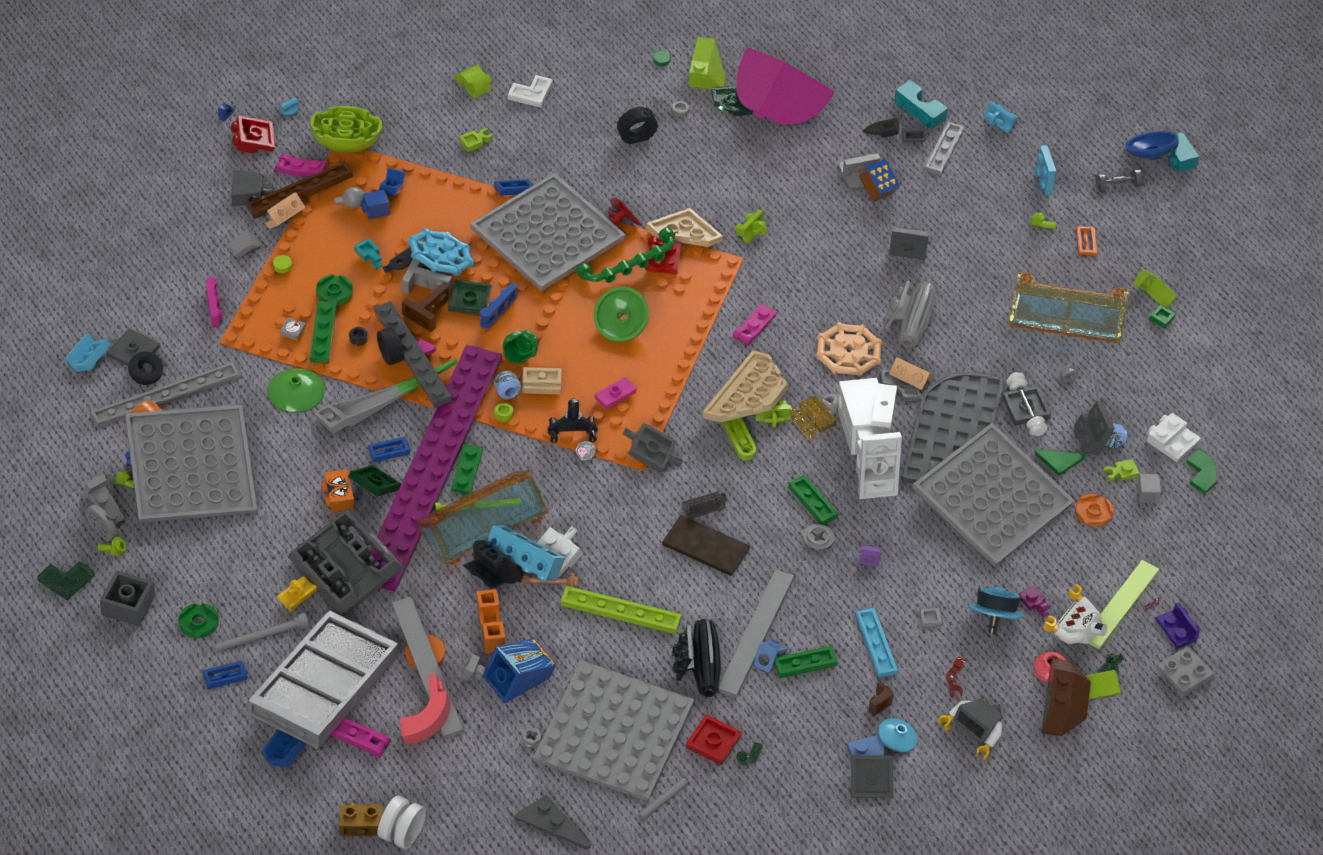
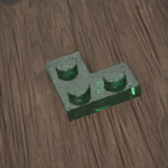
M79 561L67 573L50 564L37 576V579L40 583L68 601L95 576L94 570Z

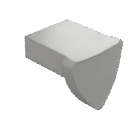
M247 229L229 243L234 256L237 258L242 257L251 249H258L262 245Z

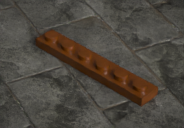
M344 161L246 203V206L253 219L268 214V209L293 193H297L299 198L303 199L352 178L353 173Z

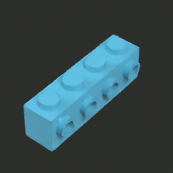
M493 525L487 539L488 542L493 543V547L505 556L509 555L516 565L522 566L521 569L523 571L535 573L538 579L546 582L548 580H557L565 557L504 525Z

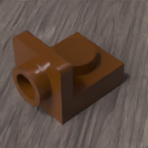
M881 681L877 683L876 695L869 701L868 711L873 716L891 706L893 701L892 690Z

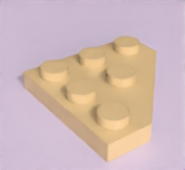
M691 208L646 223V230L658 239H660L659 232L663 228L670 227L675 233V238L673 239L675 242L709 247L723 240V235Z

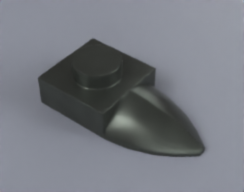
M897 118L879 121L863 129V132L875 135L880 134L881 138L898 135L899 121Z

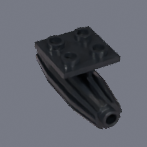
M709 619L697 620L694 623L693 637L691 638V626L687 625L683 633H680L677 644H674L672 648V656L675 657L673 672L676 673V681H681L686 671L693 670L699 693L705 697H712L719 691L721 676L720 643L714 622Z

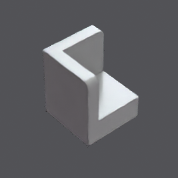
M1140 474L1137 483L1139 503H1159L1161 495L1159 475Z

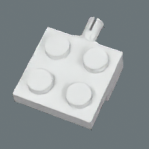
M573 526L570 527L565 535L558 533L550 527L537 542L565 557L558 578L561 577L568 567L571 568L583 554L581 549L571 541L572 537L578 532Z

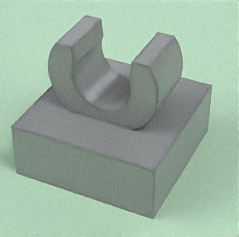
M472 654L465 665L460 679L468 681L471 676L477 679L481 678L486 668L478 664L479 656Z

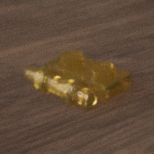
M816 395L800 402V410L791 407V419L799 424L800 430L803 434L806 433L809 438L815 436V432L812 430L814 428H817L821 433L836 426L837 420ZM807 416L810 421L806 422L804 417Z

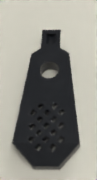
M411 247L392 258L390 264L382 267L383 271L387 273L393 269L401 270L410 266L413 260L411 257Z

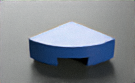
M225 103L218 107L219 119L226 121L234 112L233 107Z

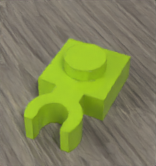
M483 128L479 133H476L474 130L459 136V142L467 152H471L483 147V142H491L493 135H487L488 128Z
M1133 459L1116 462L1114 467L1107 466L1103 469V473L1112 474L1107 476V481H1113L1116 477H1120L1122 481L1139 477L1140 474Z

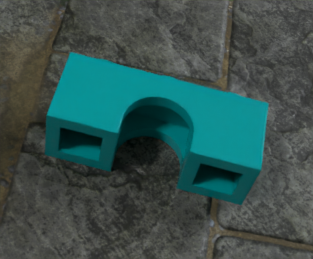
M909 80L895 90V103L899 107L902 106L911 116L918 118L922 125L933 129L947 119L948 108L936 99L928 103L921 102L923 89L913 81Z

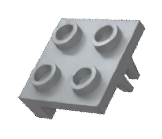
M1188 646L1157 664L1156 667L1178 689L1177 694L1181 698L1186 697L1197 686L1212 681L1214 675Z

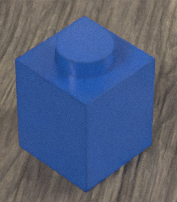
M384 189L363 194L361 209L363 213L367 214L368 219L390 215L389 200Z

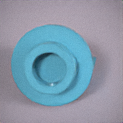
M294 97L280 105L281 113L287 116L296 114L298 112L297 98Z

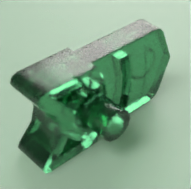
M1113 653L1107 654L1105 656L1106 662L1097 672L1101 673L1111 671L1112 669L1118 670V665L1124 660L1121 653L1117 655Z

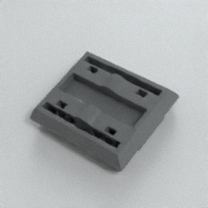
M346 509L288 555L292 563L310 583L317 586L318 592L341 616L347 614L404 569V566L351 509ZM352 526L366 541L363 542L358 536L354 537L348 528ZM368 545L379 554L386 563L385 566L382 567L375 560L367 547ZM308 559L321 575L318 576L305 560ZM323 579H326V581L337 591V593L342 597L341 599H339L335 593H332L328 585L322 581Z

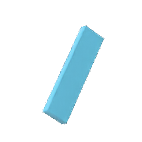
M875 608L855 611V616L878 678L898 674L897 666Z

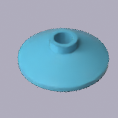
M886 719L878 728L880 740L893 751L909 752L917 744L918 737L916 731L910 724L901 719Z

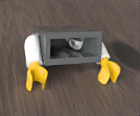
M984 699L975 701L963 700L949 711L948 716H940L939 725L947 722L943 726V730H949L953 720V722L981 744L985 743L984 746L978 747L976 756L980 752L986 753L983 758L984 761L988 759L990 747H994L1002 734L1001 720L1003 716L999 706H991Z

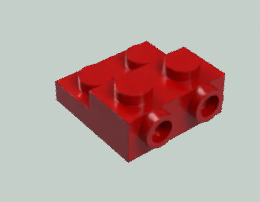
M238 115L236 121L231 125V132L235 133L232 145L236 146V151L254 154L255 150L259 149L273 152L275 141L272 122Z

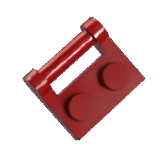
M651 237L648 240L649 251L656 245L662 246L666 243H663L658 238ZM674 242L673 247L665 252V257L660 261V264L655 263V258L649 259V264L645 267V270L677 274L681 242Z

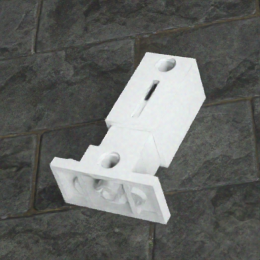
M877 378L839 381L838 412L851 455H857L856 472L859 479V499L898 495L901 433H890L891 428L871 426L877 386L879 384Z

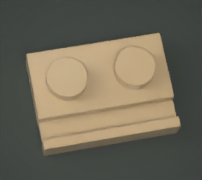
M524 367L522 393L561 394L562 368Z

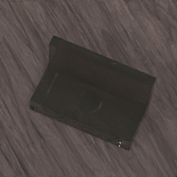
M717 491L683 501L682 507L687 517L694 519L724 510L726 495L725 493L719 494Z

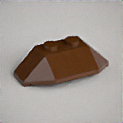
M1055 658L1051 659L1042 733L1063 736L1087 718L1091 681L1072 662Z

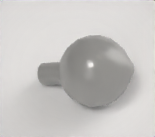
M350 187L344 191L342 197L335 198V204L345 203L351 209L359 208L365 193L358 187Z

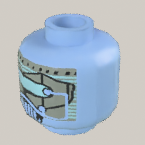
M503 371L494 379V386L501 398H514L521 391L520 381L512 371Z
M1113 423L1115 429L1104 447L1117 449L1126 443L1127 431L1124 430L1121 424Z

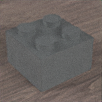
M116 570L100 599L102 615L139 626L155 597L154 582Z

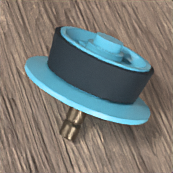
M1000 587L978 588L977 603H970L968 606L977 612L991 615L988 633L996 634L999 617L1021 619L1024 617L1023 613L1017 611L1021 596Z

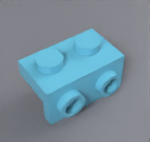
M85 334L65 359L77 372L90 371L96 366L98 359L107 353L106 350L111 344L107 339L94 341L90 334Z

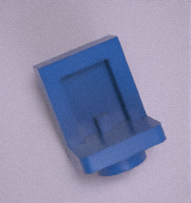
M388 168L386 179L380 184L379 190L384 189L386 195L389 196L397 195L403 189L405 172Z

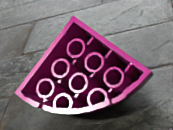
M748 47L738 68L736 88L739 100L745 107L755 112L754 116L762 120L766 117L774 122L787 125L805 122L817 115L827 105L835 92L785 61Z

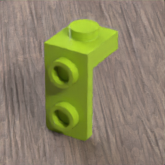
M1144 269L1140 272L1133 282L1137 288L1146 291L1165 308H1169L1178 297L1155 273Z

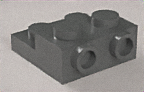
M1096 401L1089 414L1081 413L1073 426L1076 431L1074 435L1081 444L1080 450L1085 454L1099 455L1115 429L1103 401Z

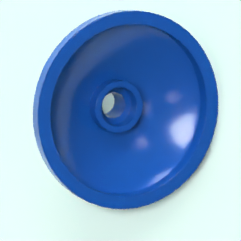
M1165 131L1145 133L1128 140L1125 148L1127 152L1134 156L1156 160L1174 149L1179 143V137L1175 133Z

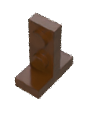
M442 283L419 304L405 298L402 301V315L432 332L436 328L435 311L448 301V286Z

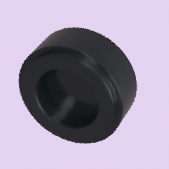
M355 327L349 332V340L353 345H364L368 341V332L362 327Z

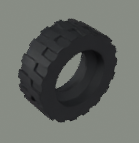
M635 107L619 117L616 127L625 143L634 144L653 137L654 133L657 132L658 122L651 109ZM645 122L639 128L630 129L633 125L637 123Z

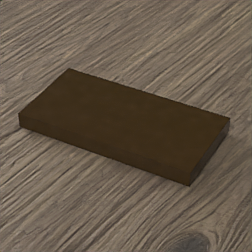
M680 515L662 541L663 546L730 576L734 574L750 550V545L683 515Z

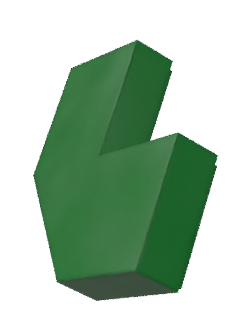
M1200 449L1196 450L1186 460L1188 465L1199 471L1190 480V485L1206 494L1217 483L1214 459Z

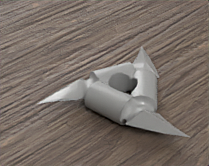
M811 393L817 403H820L822 407L829 410L831 418L837 411L839 393H830L821 397Z

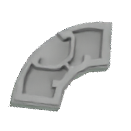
M880 370L881 384L897 386V393L901 396L902 401H921L922 396L917 387L889 374L890 370Z

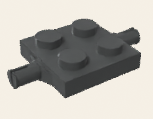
M643 422L636 433L627 427L622 435L632 439V446L628 454L660 473L669 461L678 466L681 465L683 459L673 454L677 441Z

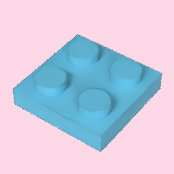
M1045 145L1040 146L1039 154H1037V166H1035L1034 172L1035 176L1039 177L1040 190H1043L1045 195H1052L1056 169L1048 146Z

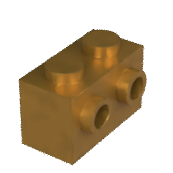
M352 803L340 805V836H378V827L383 815L382 805L373 803L368 805Z

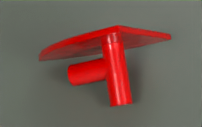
M614 197L610 199L611 206L618 211L611 210L609 212V216L613 218L611 222L614 225H617L626 217L632 223L642 226L620 199Z

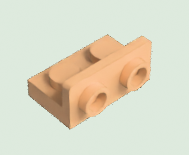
M297 193L291 194L267 210L270 220L265 224L269 229L280 225L305 208Z
M896 357L889 372L891 376L921 390L924 388L927 380L932 381L935 376Z

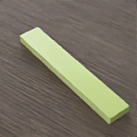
M1144 560L1138 564L1100 614L1102 624L1107 625V633L1105 636L1096 635L1088 644L1099 650L1158 574L1159 569Z

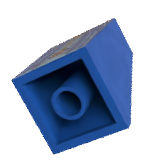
M532 638L497 646L483 677L501 699L507 703L548 680L556 665Z

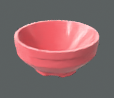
M1049 651L1037 656L1033 664V670L1040 680L1048 683L1050 671L1048 659L1055 658L1068 661L1060 653Z

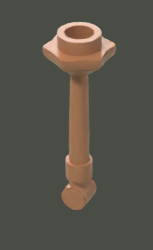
M572 573L567 579L548 580L546 582L538 579L537 576L530 577L528 574H523L521 583L567 584V586L579 588L580 578L575 573Z

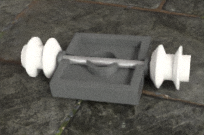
M1012 373L1007 379L1010 391L1003 392L1002 398L1014 425L1027 423L1026 426L1030 429V435L1041 436L1048 428L1047 424L1044 423L1045 419L1051 418V411L1039 385L1026 388L1028 382L1025 380L1024 374Z

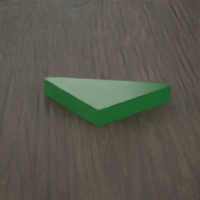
M1038 449L1035 451V455L1058 476L1085 459V455L1080 453Z

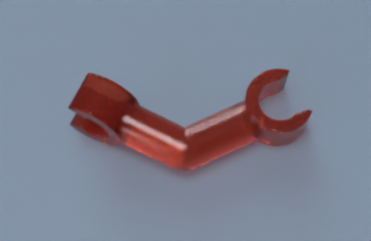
M960 656L956 658L953 666L945 675L950 687L949 694L951 698H954L953 691H959L960 695H963L962 687L957 685L954 678L965 666L963 663L966 660Z

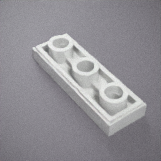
M878 384L871 426L891 428L897 386Z

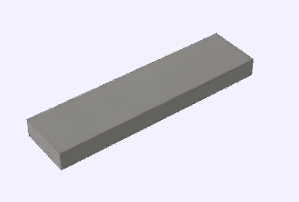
M947 122L924 167V171L939 176L942 175L965 126Z

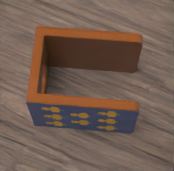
M886 159L867 166L866 172L859 175L873 202L893 194L900 187Z

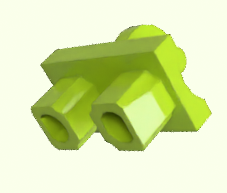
M758 209L754 214L748 213L745 216L746 223H738L735 227L736 234L741 236L743 241L748 244L756 235H765L767 233V222L763 218V210Z
M779 400L772 410L756 414V421L771 423L772 428H776L777 423L790 420L791 405H787L786 400Z

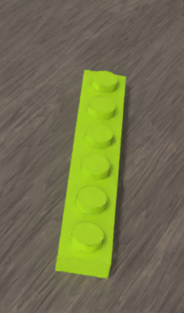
M566 586L560 601V606L672 634H676L681 621V614L570 586Z

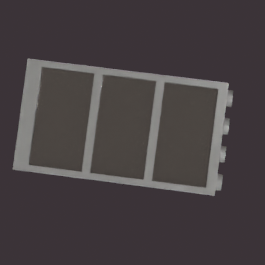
M329 610L248 700V714L318 749L397 657L398 643Z

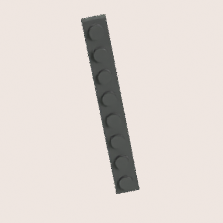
M389 301L374 307V313L384 329L393 327L396 330L402 343L404 360L433 407L436 408L451 402L450 393L392 302Z

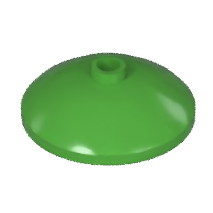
M615 287L606 291L598 299L594 308V323L598 331L605 338L614 342L630 341L639 336L647 326L649 307L645 298L635 289ZM623 315H627L625 320H621Z
M291 368L275 375L268 385L267 392L269 400L278 409L291 413H300L316 407L322 401L325 394V386L323 380L313 371L303 368Z

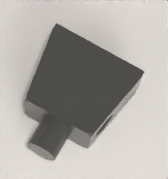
M233 170L232 206L246 205V203L260 198L262 195L273 192V184H263V175L261 173Z

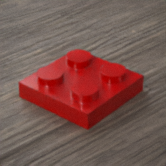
M706 714L686 742V748L722 766L741 738L742 731Z

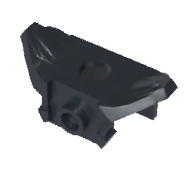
M484 540L474 542V560L464 564V567L472 575L477 576L486 586L491 588L504 583L513 584L521 581L523 574L509 555L505 556L493 547L492 542Z

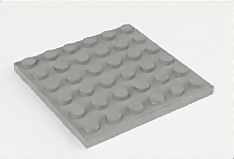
M555 173L470 223V228L540 291L550 287L577 270L580 265L587 264L626 239L624 232Z
M242 405L125 413L138 523L257 513Z
M993 423L971 438L912 486L930 506L994 567L1062 514L1075 501Z
M581 660L538 746L533 761L649 801L694 705V699Z

